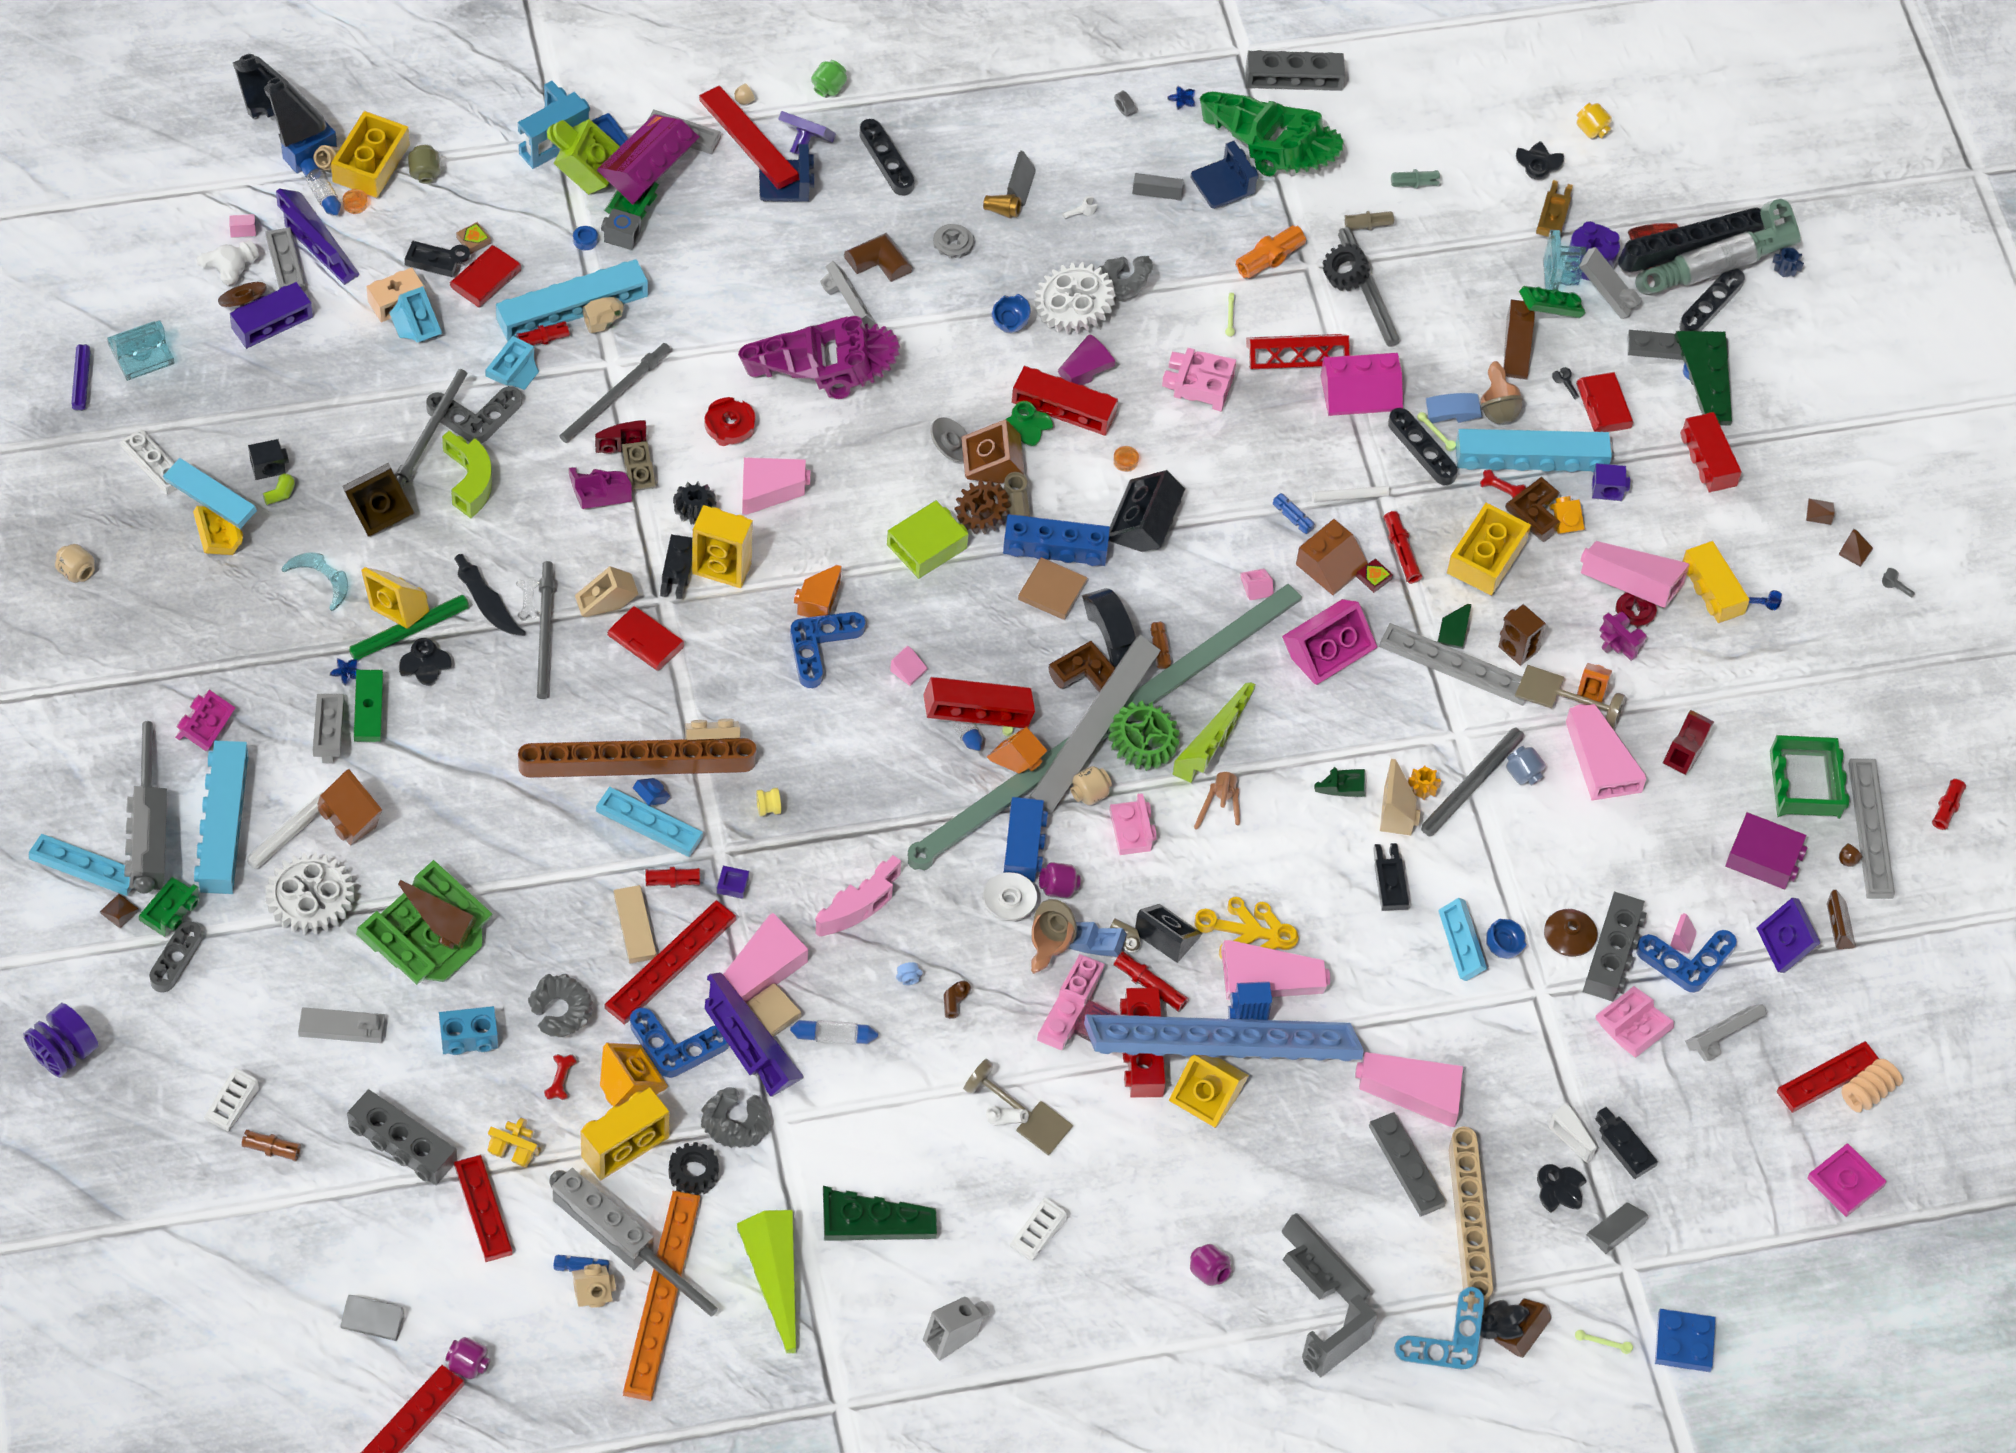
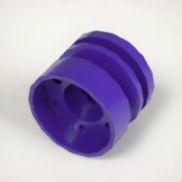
M60 1003L46 1015L48 1025L38 1021L34 1024V1029L29 1028L23 1033L24 1040L37 1061L58 1078L67 1073V1068L72 1069L76 1066L74 1056L83 1060L98 1048V1041L88 1024L74 1009L65 1003Z

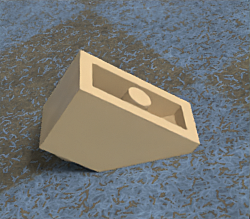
M609 566L575 595L581 616L589 617L623 608L638 595V591L631 573Z

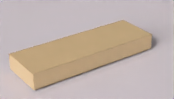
M640 885L613 890L629 964L652 960L656 956Z

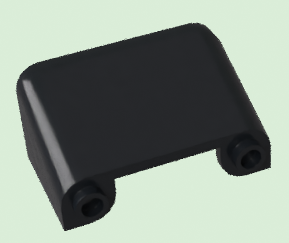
M246 54L233 62L248 115L252 118L257 117L256 113L265 112L268 118L275 115L280 132L278 134L279 139L285 147L326 129L323 115L260 57Z

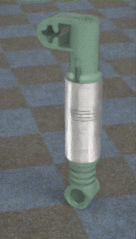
M1775 199L1763 205L1760 213L1764 230L1755 233L1748 231L1731 238L1729 237L1717 243L1715 242L1711 245L1682 253L1671 262L1640 272L1635 280L1637 290L1642 294L1648 295L1677 286L1678 284L1691 285L1759 261L1761 256L1799 244L1801 235L1790 203L1784 199ZM1778 209L1779 214L1777 215L1774 214V210ZM1784 218L1785 223L1775 225V220ZM1649 275L1652 276L1655 281L1653 287H1650L1647 283V277Z

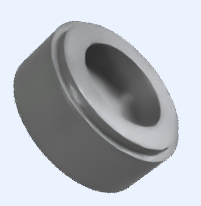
M1122 90L1115 94V104L1123 115L1128 116L1135 111V105L1126 91Z

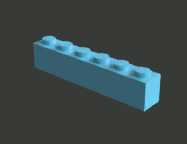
M637 259L622 262L607 269H600L588 275L578 276L566 282L552 284L547 288L531 291L525 295L496 303V319L506 340L509 341L512 336L516 337L518 333L538 329L540 325L545 327L562 321L567 323L582 318L583 307L593 300L614 297L622 301L623 304L648 297V281Z
M1458 429L1455 442L1457 468L1468 470L1509 469L1518 471L1594 472L1596 463L1610 464L1612 457L1609 432Z
M214 741L213 751L208 752V767H211V774H206L205 790L209 791L208 797L203 796L202 812L206 813L205 820H200V836H203V842L197 844V859H200V866H195L194 882H199L200 893L233 894L249 758L247 742Z

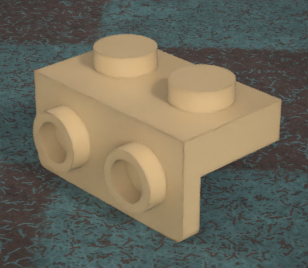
M728 718L719 719L718 722L692 720L691 723H685V736L687 740L740 738V726L738 721Z

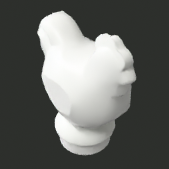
M248 240L241 242L239 247L227 244L221 245L213 251L202 252L196 259L197 265L202 268L215 267L221 273V280L225 285H234L244 270V264L246 262L253 263L255 259L259 258V252L254 243Z

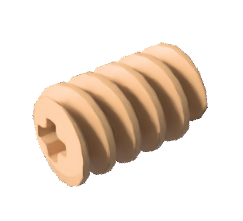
M1877 1059L1865 1071L1860 1072L1857 1077L1846 1083L1842 1087L1841 1093L1847 1105L1855 1112L1860 1113L1862 1108L1870 1110L1873 1104L1880 1102V1098H1885L1888 1092H1893L1895 1086H1900L1903 1083V1078L1898 1069L1888 1060Z

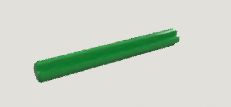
M459 595L429 609L427 614L408 629L397 624L349 647L350 655L354 660L361 659L468 609V600L464 595Z

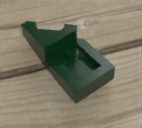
M1466 604L1442 618L1438 643L1448 647L1463 649L1472 604Z
M1334 767L1330 770V775L1322 782L1318 781L1314 784L1315 792L1344 797H1366L1365 769L1337 770Z

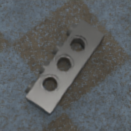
M1248 50L1245 65L1246 88L1342 91L1345 79L1344 53Z
M1614 891L1582 992L1614 1002L1616 992L1622 994L1627 979L1622 977L1623 970L1629 972L1633 956L1628 954L1630 948L1636 950L1640 934L1635 933L1637 926L1643 927L1647 912L1642 911L1645 903L1644 900ZM1606 967L1611 968L1614 971L1607 970Z
M370 1089L347 1112L348 1125L357 1136L363 1135L369 1139L379 1151L385 1150L391 1154L399 1165L404 1167L407 1165L425 1182L429 1180L434 1185H437L454 1166V1162L457 1161V1150L455 1147ZM376 1122H383V1123H384V1124L381 1125V1126H374V1125H373V1124L376 1123ZM398 1137H405V1138H406V1139L403 1140V1141H396V1140H395V1139L398 1138ZM420 1152L428 1153L426 1156L417 1155Z

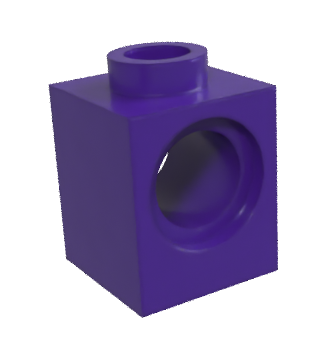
M1596 463L1592 476V499L1622 501L1624 492H1629L1630 476H1626V466Z

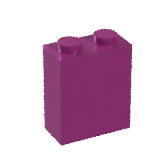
M1746 812L1725 867L1785 890L1789 881H1795L1800 868L1795 866L1797 860L1803 861L1808 847L1803 844L1807 835Z

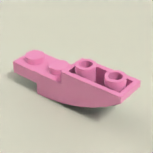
M892 855L887 862L882 861L876 868L875 874L870 879H865L858 889L850 884L845 891H839L835 895L832 904L827 909L823 908L815 918V934L821 937L848 929L881 909L892 899V883L900 876L901 860Z
M1079 954L1060 989L1054 1006L1038 1033L1037 1041L1063 1050L1068 1039H1071L1091 999L1103 971L1104 963Z

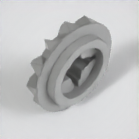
M958 224L941 226L936 230L933 237L934 248L939 250L940 255L947 254L949 258L955 255L960 258L963 253L968 254L973 245V237L970 231ZM949 240H957V244L952 243L951 245H948Z

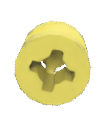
M772 788L767 792H764L762 789L756 790L759 817L772 812L775 815L781 814L778 788Z

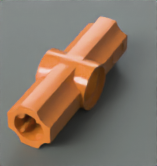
M1292 225L1273 238L1270 235L1263 237L1256 244L1255 249L1236 260L1235 265L1239 274L1243 278H1250L1268 266L1271 268L1278 267L1288 254L1306 243L1303 230L1298 225Z

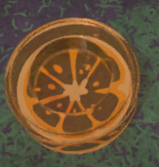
M359 189L347 191L343 195L344 209L351 214L364 212L368 207L366 193Z
M1122 446L1115 450L1113 464L1118 470L1129 472L1138 466L1139 454L1134 448Z

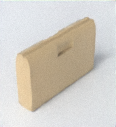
M774 983L746 1002L772 1037L801 1018V1011Z

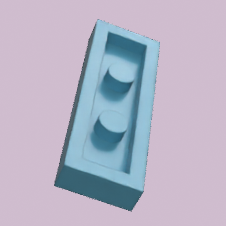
M1457 898L1438 911L1459 978L1468 981L1486 970L1487 966L1466 901L1462 898Z

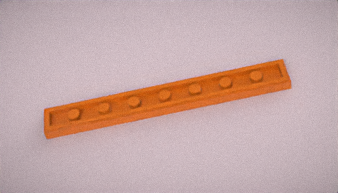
M672 1191L657 1257L682 1277L700 1203V1196ZM654 1268L623 1390V1396L647 1401L652 1400L678 1289Z

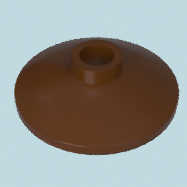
M250 282L239 285L223 293L218 298V303L222 307L245 306L263 295L267 290V286L263 282Z
M1562 909L1554 912L1547 919L1544 926V937L1548 945L1557 953L1569 957H1577L1588 953L1595 946L1598 931L1594 921L1587 914L1576 909ZM1569 927H1574L1576 930H1571Z

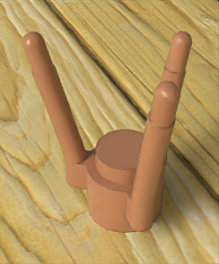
M1220 772L1217 774L1215 783L1210 785L1208 796L1198 815L1194 829H1199L1214 794L1221 799L1220 806L1222 808L1226 806V801L1232 797L1235 824L1237 826L1240 825L1239 788L1236 787L1237 777L1230 772Z

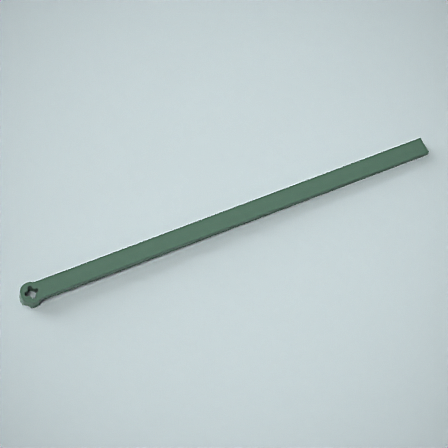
M1286 584L1132 692L1124 707L1127 708L1131 702L1137 706L1141 700H1143L1145 706H1148L1152 701L1155 704L1300 602L1302 596L1293 587ZM1109 728L1100 742L1110 735ZM1068 738L1041 757L1043 762L1033 771L1027 769L1020 774H1015L926 838L913 843L907 853L909 866L914 870L921 869L925 871L932 866L933 859L1010 806L1012 797L1021 798L1033 790ZM917 853H923L926 855V858H916L915 856Z

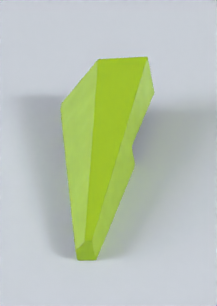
M1249 682L1240 688L1175 760L1172 775L1192 783L1198 771L1205 772L1218 746L1223 748L1255 690L1256 684Z
M764 1210L738 1222L737 1231L741 1236L744 1249L753 1266L755 1277L767 1307L770 1309L775 1321V1327L780 1334L785 1352L796 1353L793 1210Z

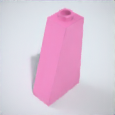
M1595 541L1589 549L1586 548L1580 559V562L1583 563L1582 574L1664 608L1684 586L1690 565L1686 562Z
M1579 704L1570 708L1566 725L1591 801L1642 793L1646 781L1644 772L1595 704Z
M772 913L759 927L723 975L746 1003L773 983L777 985L808 963V948Z
M1224 940L1222 944L1221 954L1226 1000H1230L1231 992L1236 991L1237 983L1269 981L1272 997L1323 994L1327 985H1330V971L1325 969L1324 960L1231 940Z
M1368 1052L1364 1053L1362 1062H1357L1355 1078L1360 1079V1090L1449 1127H1455L1459 1113L1463 1066Z

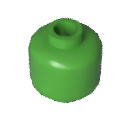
M835 60L822 62L811 77V82L815 86L813 88L814 91L822 97L826 95L836 96L847 81L846 69Z

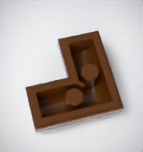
M887 232L844 252L845 260L856 274L878 265L890 282L912 273L911 264Z
M1542 476L1506 503V510L1511 515L1531 524L1530 531L1542 542L1550 539L1560 525V521L1545 509L1555 498H1558L1560 492Z
M1092 640L1050 663L1048 667L1053 682L1059 688H1064L1085 676L1098 692L1101 691L1115 670Z

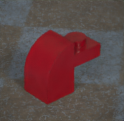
M1690 710L1678 736L1672 741L1663 764L1686 775L1700 756L1714 721Z

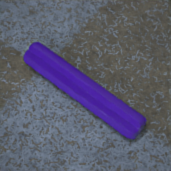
M79 344L76 347L71 401L72 409L82 411L86 408L91 352L90 346L87 344Z

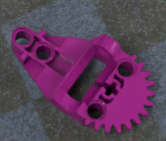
M846 316L745 344L740 348L738 356L747 374L751 377L764 374L767 377H772V372L778 371L791 375L792 378H814L819 390L825 389L829 398L844 399L850 394L851 387L860 384L864 387L868 380L874 383V376L884 377L882 371H890L891 367L889 364L897 362L895 357L900 355L898 350L900 344L897 336L894 335L891 329L887 330L886 326L879 329L878 324H874L870 329L868 324H863L859 316ZM836 340L837 363L826 366L824 347L829 341ZM836 384H843V385H844V386L841 387V388L833 387V386L836 385Z

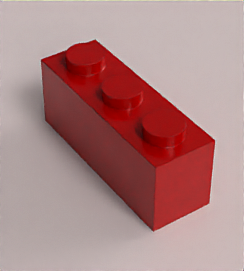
M1714 412L1686 418L1683 429H1681V439L1690 450L1691 461L1693 464H1696L1699 470L1701 482L1706 485L1709 493L1736 487L1742 471Z

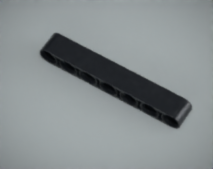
M1751 208L1629 240L1621 252L1618 265L1626 272H1636L1666 264L1682 253L1684 254L1691 250L1717 243L1744 232L1755 233L1764 230L1760 213L1761 208Z

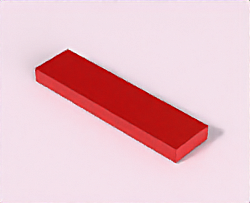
M1864 1041L1778 1087L1777 1094L1793 1113L1849 1083L1860 1072L1865 1071L1869 1065H1872L1875 1060L1879 1059V1057L1869 1044Z
M477 1155L455 1161L456 1174L485 1263L513 1255L482 1156Z

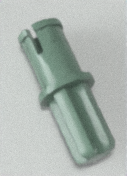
M1413 169L1412 172H1393L1390 177L1393 187L1413 186L1416 189L1418 186H1439L1440 181H1437V179H1440L1438 170L1418 171Z

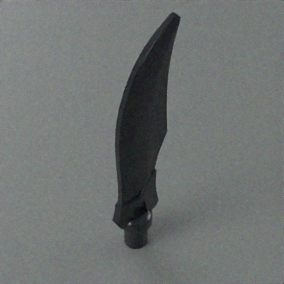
M464 554L455 556L454 560L459 567L458 578L466 584L483 616L501 631L525 636L526 632L510 617L499 594L485 584L478 567L468 562Z

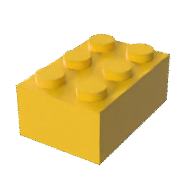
M363 111L331 162L332 182L378 198L410 146L409 127Z
M1486 502L1451 554L1447 574L1492 596L1527 543L1531 524Z
M703 505L693 527L692 574L742 588L752 565L753 520L743 515H735L716 507L711 508Z
M650 1087L643 1092L638 1091L634 1093L627 1102L610 1108L603 1117L598 1120L589 1121L580 1130L582 1159L600 1181L669 1138V1110Z

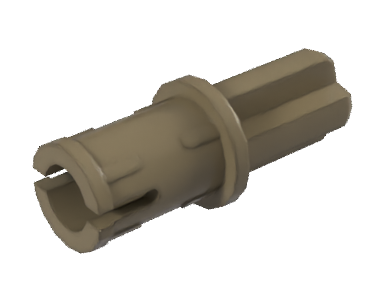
M1366 211V213L1345 215V227H1350L1351 230L1367 228L1371 230V227L1394 224V214L1391 211L1380 213Z

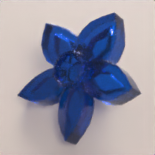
M1177 86L1176 94L1169 95L1167 100L1176 101L1177 110L1181 109L1184 104L1193 107L1195 106L1193 98L1195 90H1184Z
M337 658L338 668L333 669L330 672V676H341V682L346 686L350 678L356 679V670H359L357 669V659H351L345 663V661Z

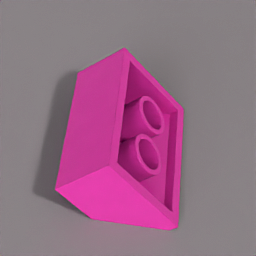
M1398 353L1323 358L1320 376L1328 416L1391 412L1395 408H1403L1402 371Z
M1345 599L1338 601L1282 636L1291 659L1316 685L1377 648L1359 602Z

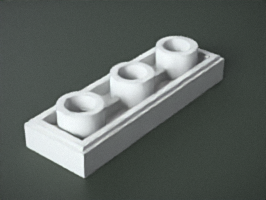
M142 429L137 430L120 441L121 448L166 495L177 490V488L166 482L163 478V475L174 463Z

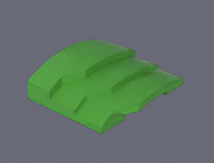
M433 860L414 877L412 885L473 915L477 919L462 949L457 946L449 949L438 943L440 938L433 933L405 893L397 898L381 914L378 911L373 913L357 928L356 935L375 953L378 951L416 985L425 979L444 982L460 969L482 947V927L493 915Z

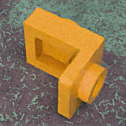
M1571 496L1555 498L1556 503L1549 505V509L1554 510V516L1560 521L1557 534L1585 530L1580 499L1571 501Z

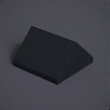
M1161 904L1140 909L1137 913L1135 928L1138 931L1139 937L1176 963L1182 959L1203 934Z

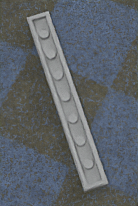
M1142 635L1136 637L1029 796V799L1044 800L1043 810L1048 811V814L1053 812L1071 785L1074 775L1079 773L1110 727V724L1114 721V715L1119 713V710L1124 706L1161 651Z

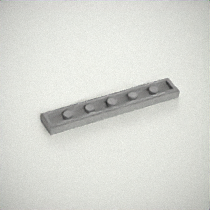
M1389 623L1380 641V648L1519 705L1523 706L1526 701L1515 697L1522 676L1392 623Z
M1850 758L1848 766L1860 853L1863 857L1861 861L1867 899H1893L1895 891L1876 759Z

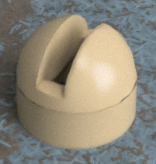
M746 83L735 90L734 98L739 104L746 105L755 100L751 89Z

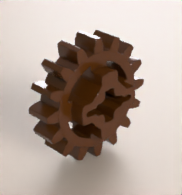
M981 479L977 486L969 483L970 490H961L964 496L963 498H956L960 506H956L954 509L958 514L957 519L965 526L967 531L971 529L974 534H977L979 529H981L985 535L988 532V528L996 531L997 523L1005 524L1002 517L1010 514L1006 508L1011 507V503L1008 500L1009 495L999 483L995 485L992 480H989L985 485ZM994 496L998 498V504L995 503ZM968 510L971 511L972 518L968 516Z

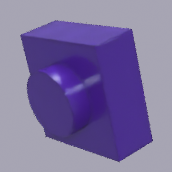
M723 866L717 885V894L743 899L749 879V871Z

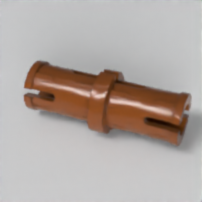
M247 1129L244 1133L246 1136L242 1138V1147L265 1152V1156L269 1157L276 1155L297 1161L298 1156L296 1154L299 1155L301 1150V1144L278 1139L277 1135L274 1134L267 1136Z

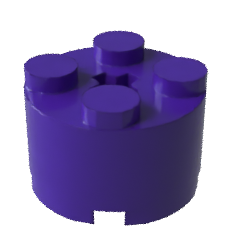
M1587 221L1583 226L1576 229L1571 237L1566 258L1567 263L1571 266L1570 270L1581 279L1590 281L1579 265L1588 249L1595 247L1614 269L1620 249L1619 234L1606 226L1592 221Z

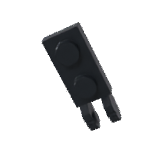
M671 534L662 573L660 596H667L669 583L678 584L675 592L676 599L683 598L692 567V537Z
M1390 843L1389 854L1391 859H1383L1381 844H1374V867L1381 911L1408 910L1409 899L1398 844Z

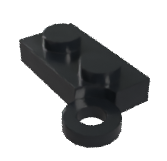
M412 240L404 262L405 266L453 277L457 263H465L469 260L470 250L467 246L460 244L455 245L449 250ZM457 252L465 253L463 256L456 255Z

